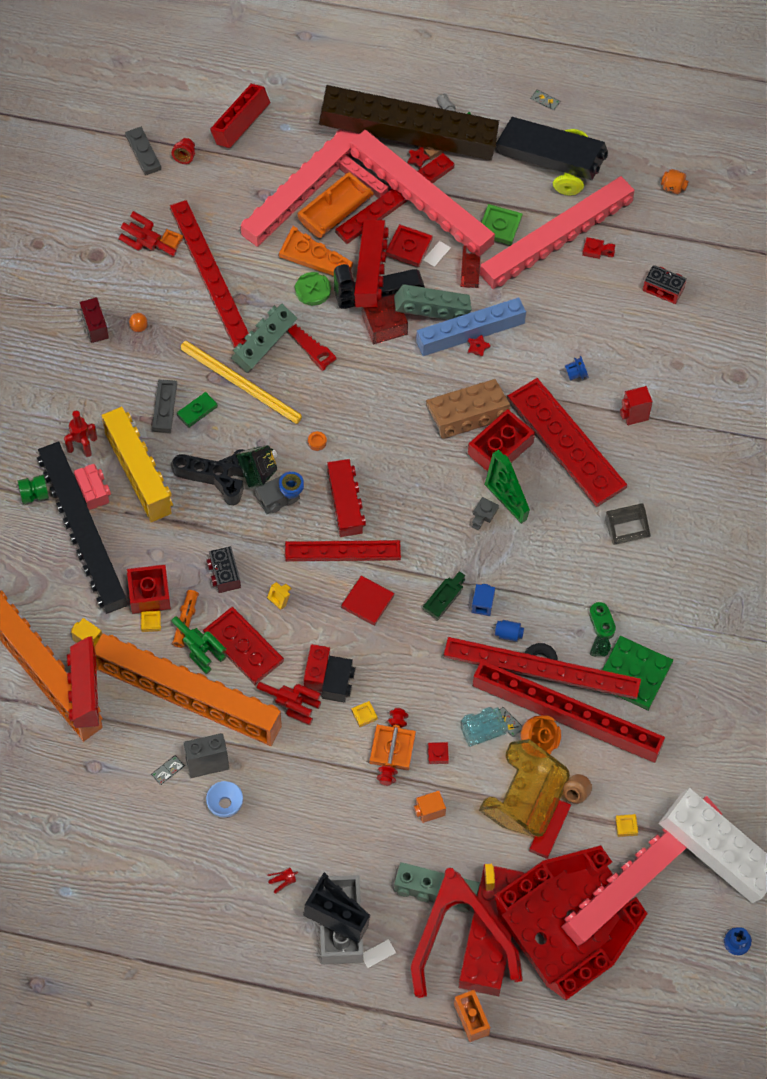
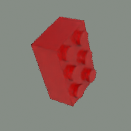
M507 409L468 443V455L488 472L492 454L495 451L500 450L512 463L534 443L535 431Z

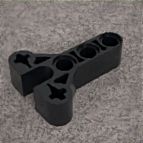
M243 449L236 450L233 455L219 461L179 454L173 459L174 474L179 478L214 485L224 496V501L228 505L234 506L240 502L244 486L243 480L231 478V476L245 477L237 454L240 453L247 476L250 469V456Z

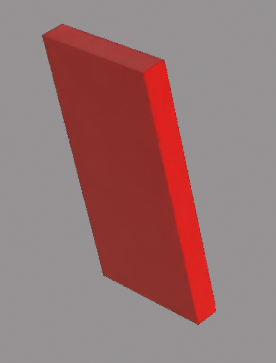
M233 606L203 629V633L210 632L226 648L224 655L254 685L284 662V658Z

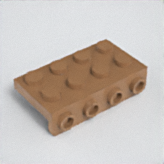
M496 379L426 400V405L439 428L442 439L490 425L507 409L510 410V403Z

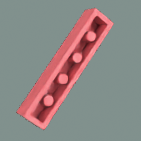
M348 156L340 162V170L345 174L350 172L365 186L370 188L377 198L388 192V186Z

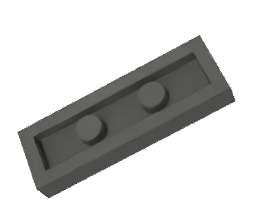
M142 126L126 131L125 136L144 175L162 170Z
M158 379L152 431L171 433L177 392V381Z

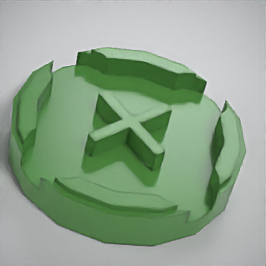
M308 272L298 278L295 284V293L299 301L306 305H320L330 297L331 284L325 275L322 276L318 272Z

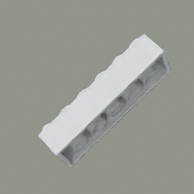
M691 788L681 793L659 824L752 904L762 899L767 892V853Z

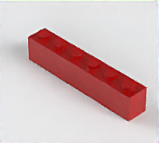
M385 220L363 221L354 293L356 307H378V301L382 300V289L380 287H383L384 279L381 275H385V264L383 263H386V252L384 250H388V240L386 238H389V227H386Z

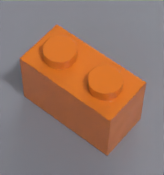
M475 990L456 996L454 1006L469 1042L488 1036L490 1034V1026Z

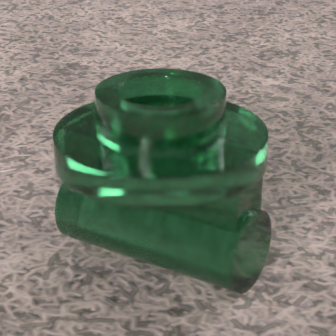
M596 636L589 654L593 657L607 656L611 650L608 638Z

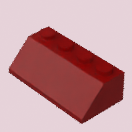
M89 636L70 646V654H67V665L71 666V672L67 674L68 684H72V691H68V698L73 708L69 709V719L74 722L75 728L99 726L96 651L93 637Z

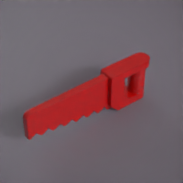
M297 324L288 329L290 336L306 351L310 359L322 371L329 364L337 360L328 347L320 346L319 342L316 343V340L312 339V336H309L304 330H301V327H297ZM323 356H328L323 361L319 360Z

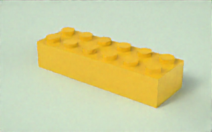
M121 406L102 414L105 436L150 522L152 523L172 514L171 506H173L170 498L172 497L168 486L164 487L162 483L164 482L163 476L160 471L157 472L155 470V461L152 456H148L145 442L140 441V433L137 427L132 426L131 422L133 421L129 412L125 413Z

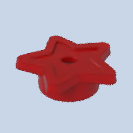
M423 147L417 151L409 150L410 158L407 163L422 168V165L430 157L424 154Z
M482 335L476 339H468L470 344L468 353L483 356L485 349L491 347L489 343L484 341Z

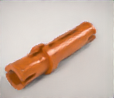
M187 590L184 604L180 608L181 615L179 619L185 622L188 628L192 615L196 612L195 605L199 593L194 590ZM190 604L188 615H186L188 605ZM178 628L176 629L172 645L183 648V638L185 635L181 634Z

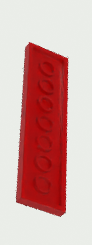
M538 378L507 395V400L530 428L535 431V434L596 507L627 488L628 484Z

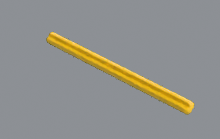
M184 341L181 344L182 351L295 424L301 421L302 415L195 345L188 341Z

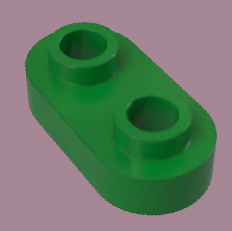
M602 602L594 603L590 608L589 615L595 632L603 640L611 639L615 634L616 626L609 607ZM597 609H601L603 612L599 613Z

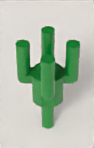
M177 616L171 620L185 635L183 642L191 651L189 657L205 674L212 670L209 666L212 661L205 655L208 650L220 662L225 660L226 656L223 653L226 651V648L210 632L207 631L202 634L197 628L190 630Z

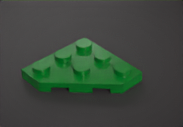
M497 450L492 454L484 485L522 524L528 518L529 506L509 458L503 455L500 450Z

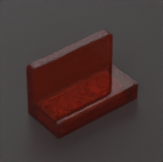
M463 245L460 287L479 288L480 257L474 253H466L467 246Z

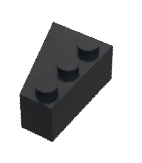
M324 872L305 903L303 916L359 943L369 926L370 914L353 898L350 899L342 891V888L339 885L336 886Z

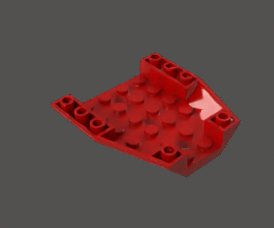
M601 845L543 860L494 895L499 917L545 985L564 1000H568L614 966L648 914L638 898L634 897L590 938L578 946L561 927L566 923L567 912L574 911L577 913L581 909L579 905L587 898L591 900L595 896L593 892L601 885L605 887L609 883L607 879L613 875L608 868L612 860ZM537 933L544 937L543 944L536 942L535 936Z

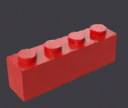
M251 83L210 128L217 145L231 148L271 103L264 86Z
M350 459L327 462V472L340 537L363 534V526H366L365 516L360 513L363 507L361 498H357V493H359L358 482H354L353 478L356 477L355 466H351Z

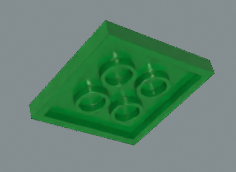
M620 635L602 670L640 678L641 683L637 700L618 695L615 696L649 711L673 664V659Z

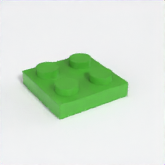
M488 204L481 223L495 234L494 241L512 245L523 213Z

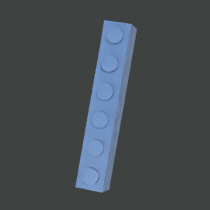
M518 297L419 329L416 334V343L422 356H426L466 343L469 338L476 339L480 335L485 337L525 324L526 310Z

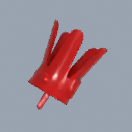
M289 867L283 872L267 874V876L281 874L268 881L269 884L285 880L283 884L274 890V894L286 886L295 883V874H298V872L293 873Z

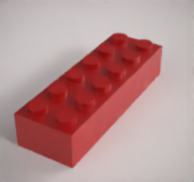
M484 864L477 897L511 940L512 934L499 917L494 895L525 872L494 866L495 886L493 890L486 891ZM474 910L458 988L470 991L475 990V992L499 997L507 962V952Z

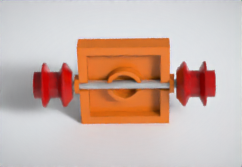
M395 708L389 712L392 718L388 719V723L392 727L376 725L370 764L381 766L378 768L381 775L377 776V780L386 786L396 783V778L393 775H397L398 771L395 768L409 770L416 731L401 729L407 726V722L404 719L409 717L408 713L402 708Z

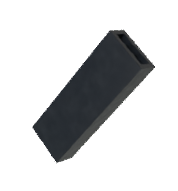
M516 117L510 118L496 142L500 155L593 180L595 175L599 173L601 164L608 157V150L604 141Z

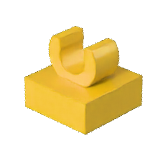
M276 582L271 585L267 598L281 610L286 607L290 596L288 592L292 588L288 584L281 586Z

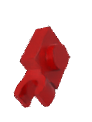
M587 237L583 256L600 259L601 255L614 257L616 245L611 243L604 245V240Z

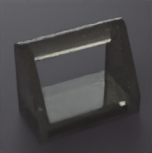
M643 503L606 511L605 522L613 545L651 536ZM640 519L644 531L616 536L614 525Z

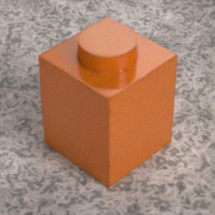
M440 791L416 798L414 811L417 818L421 817L422 823L446 815V807Z

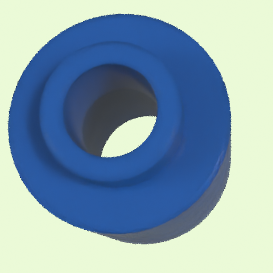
M508 620L497 621L495 636H499V639L518 642V639L523 638L524 628L521 627V623Z

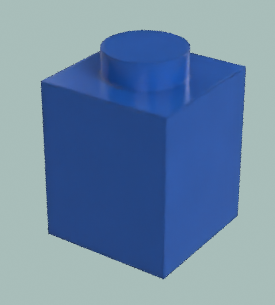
M476 584L471 613L491 616L495 587H491L488 584Z

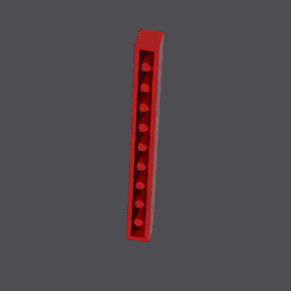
M481 660L473 676V687L537 714L550 716L556 722L656 763L663 747L665 737L485 661Z

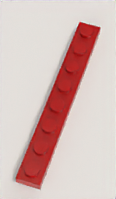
M442 153L417 172L433 184L454 169L455 164ZM391 189L337 227L335 233L348 244L362 234L364 220H382L409 200H406L399 191Z

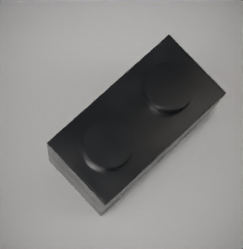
M329 655L322 688V699L345 703L346 697H350L352 685H349L350 678L354 679L356 667H353V659Z

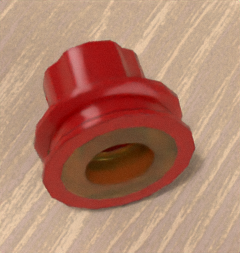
M183 138L180 142H177L171 152L174 160L181 164L191 163L195 156V143L189 138Z

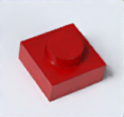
M448 742L428 743L429 764H449Z

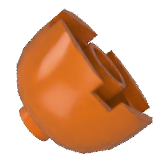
M546 715L533 716L522 726L521 741L529 752L536 755H550V752L558 748L561 741V729L554 722L556 721L554 718Z

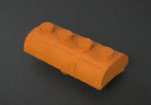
M348 172L297 213L298 218L303 226L313 235L322 238L332 228L357 210L358 207L373 197L374 192Z

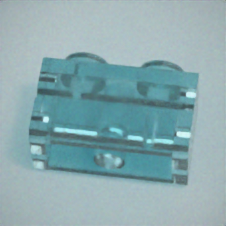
M492 707L485 708L480 714H468L461 720L460 727L469 747L502 736L507 732V725L498 707L494 709Z

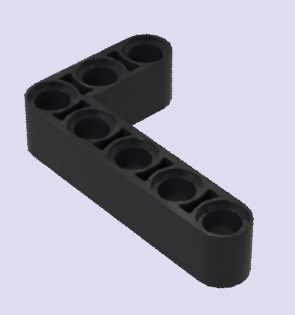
M346 264L339 265L334 269V293L338 306L341 309L356 307L354 295L356 282H354L349 265ZM412 269L384 275L383 287H380L382 289V300L379 301L394 298L403 284L425 288L420 271Z

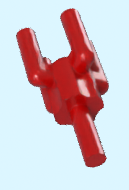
M135 211L130 215L131 218L145 225L144 228L133 222L129 225L125 222L122 223L121 229L136 237L137 242L123 233L118 238L120 241L138 251L143 246L150 250H154L157 247L173 257L176 255L177 250L160 241L161 235L152 230L154 223Z
M76 410L73 411V419L69 423L70 434L64 437L66 451L68 453L74 451L73 442L75 441L82 444L84 455L90 457L92 452L88 438L90 436L91 441L97 440L96 427L93 423L87 424L85 419L80 416V412Z
M259 682L256 688L277 697L275 703L287 708V716L311 725L313 718L310 717L313 710L302 706V703L317 709L320 708L322 703L319 701L321 693L300 684H296L293 689L283 685L279 690Z

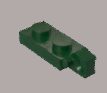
M459 571L453 579L450 577L445 579L423 605V610L439 620L461 593L466 575Z

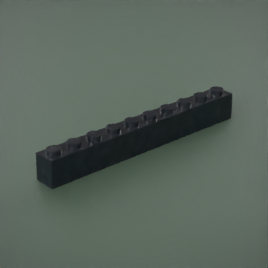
M58 441L39 448V456L36 457L40 468L44 467L45 472H43L45 481L46 483L50 482L52 486L49 488L51 495L58 500V503H56L57 509L60 514L63 513L65 516L63 523L66 530L70 528L72 533L69 534L73 545H77L78 550H76L79 560L84 561L83 570L86 577L90 576L92 580L89 582L93 593L97 592L99 596L96 598L99 608H104L105 613L108 614L127 607L125 593L60 442Z

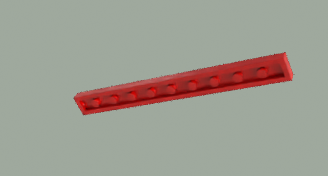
M187 200L170 205V210L234 348L239 343L243 345L246 341L244 337L249 332Z
M448 637L444 651V658L479 665L482 660L509 672L636 700L641 683L640 678Z

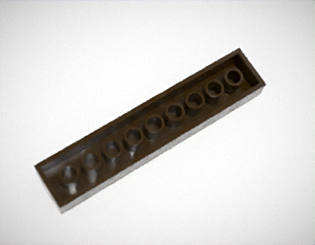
M326 85L319 125L355 133H362L364 130H367L370 134L379 138L492 161L496 147L499 120Z

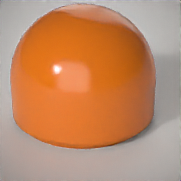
M134 313L129 319L130 328L135 332L144 331L148 326L146 316L142 313Z

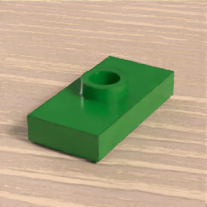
M204 392L179 410L177 416L190 428L216 409L218 405L207 392Z

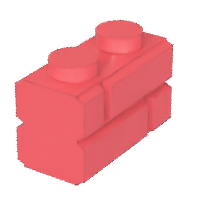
M91 464L74 471V477L88 510L109 503L108 496L111 495L108 485H104L102 482L104 475L101 469L97 470L96 465Z

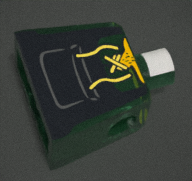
M269 445L253 447L236 454L248 487L264 485L277 471L275 462L277 452L270 448Z

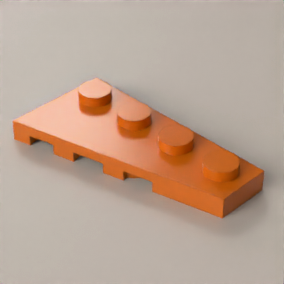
M292 226L279 252L280 258L334 276V269L339 265H349L350 270L353 266L352 261L335 251L327 249L326 245L321 242L317 243L308 234L298 231V228Z

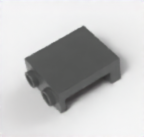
M222 733L184 742L190 778L229 770L228 753Z

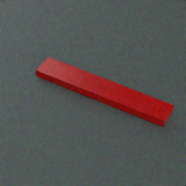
M400 540L285 541L286 562L401 560Z

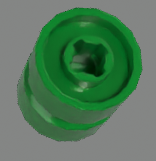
M44 475L35 476L32 480L28 478L17 480L23 504L32 503L34 499L38 501L49 499Z

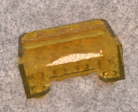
M530 739L510 742L506 751V760L517 769L502 802L495 797H487L484 799L479 811L502 828L531 837H540L546 832L563 794L564 784L569 780V770Z

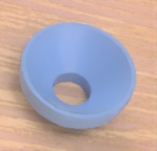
M229 781L215 783L207 792V806L218 817H231L241 809L243 804L242 791L236 784ZM226 798L231 801V805L228 808H222L219 802Z

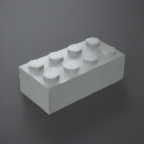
M359 875L328 877L336 886L339 885L350 899L353 898L361 906ZM320 924L322 964L363 963L362 939L357 943Z

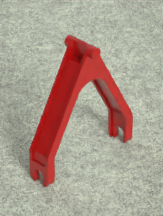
M453 868L445 870L443 882L411 964L414 994L418 998L427 997L424 968L445 913L452 906L458 904L472 906L507 952L511 980H514V982L523 981L519 951L461 874Z

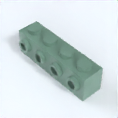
M403 284L394 296L396 312L450 320L469 314L472 311L470 295Z
M282 303L278 307L274 305L267 312L268 318L266 320L262 318L256 324L257 330L255 332L251 330L244 337L245 343L243 345L239 343L233 349L234 355L231 359L246 373L258 363L298 319Z
M400 862L394 884V892L403 897H417L422 902H435L445 873ZM463 878L476 896H478L480 882ZM468 904L452 906L461 912L474 911L472 906Z

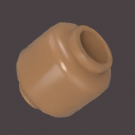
M582 774L571 776L563 787L565 798L574 804L583 803L592 792L591 781Z

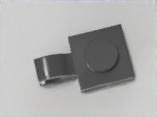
M482 497L473 511L475 518L472 521L474 523L472 528L479 531L484 521L490 523L498 511L499 505Z

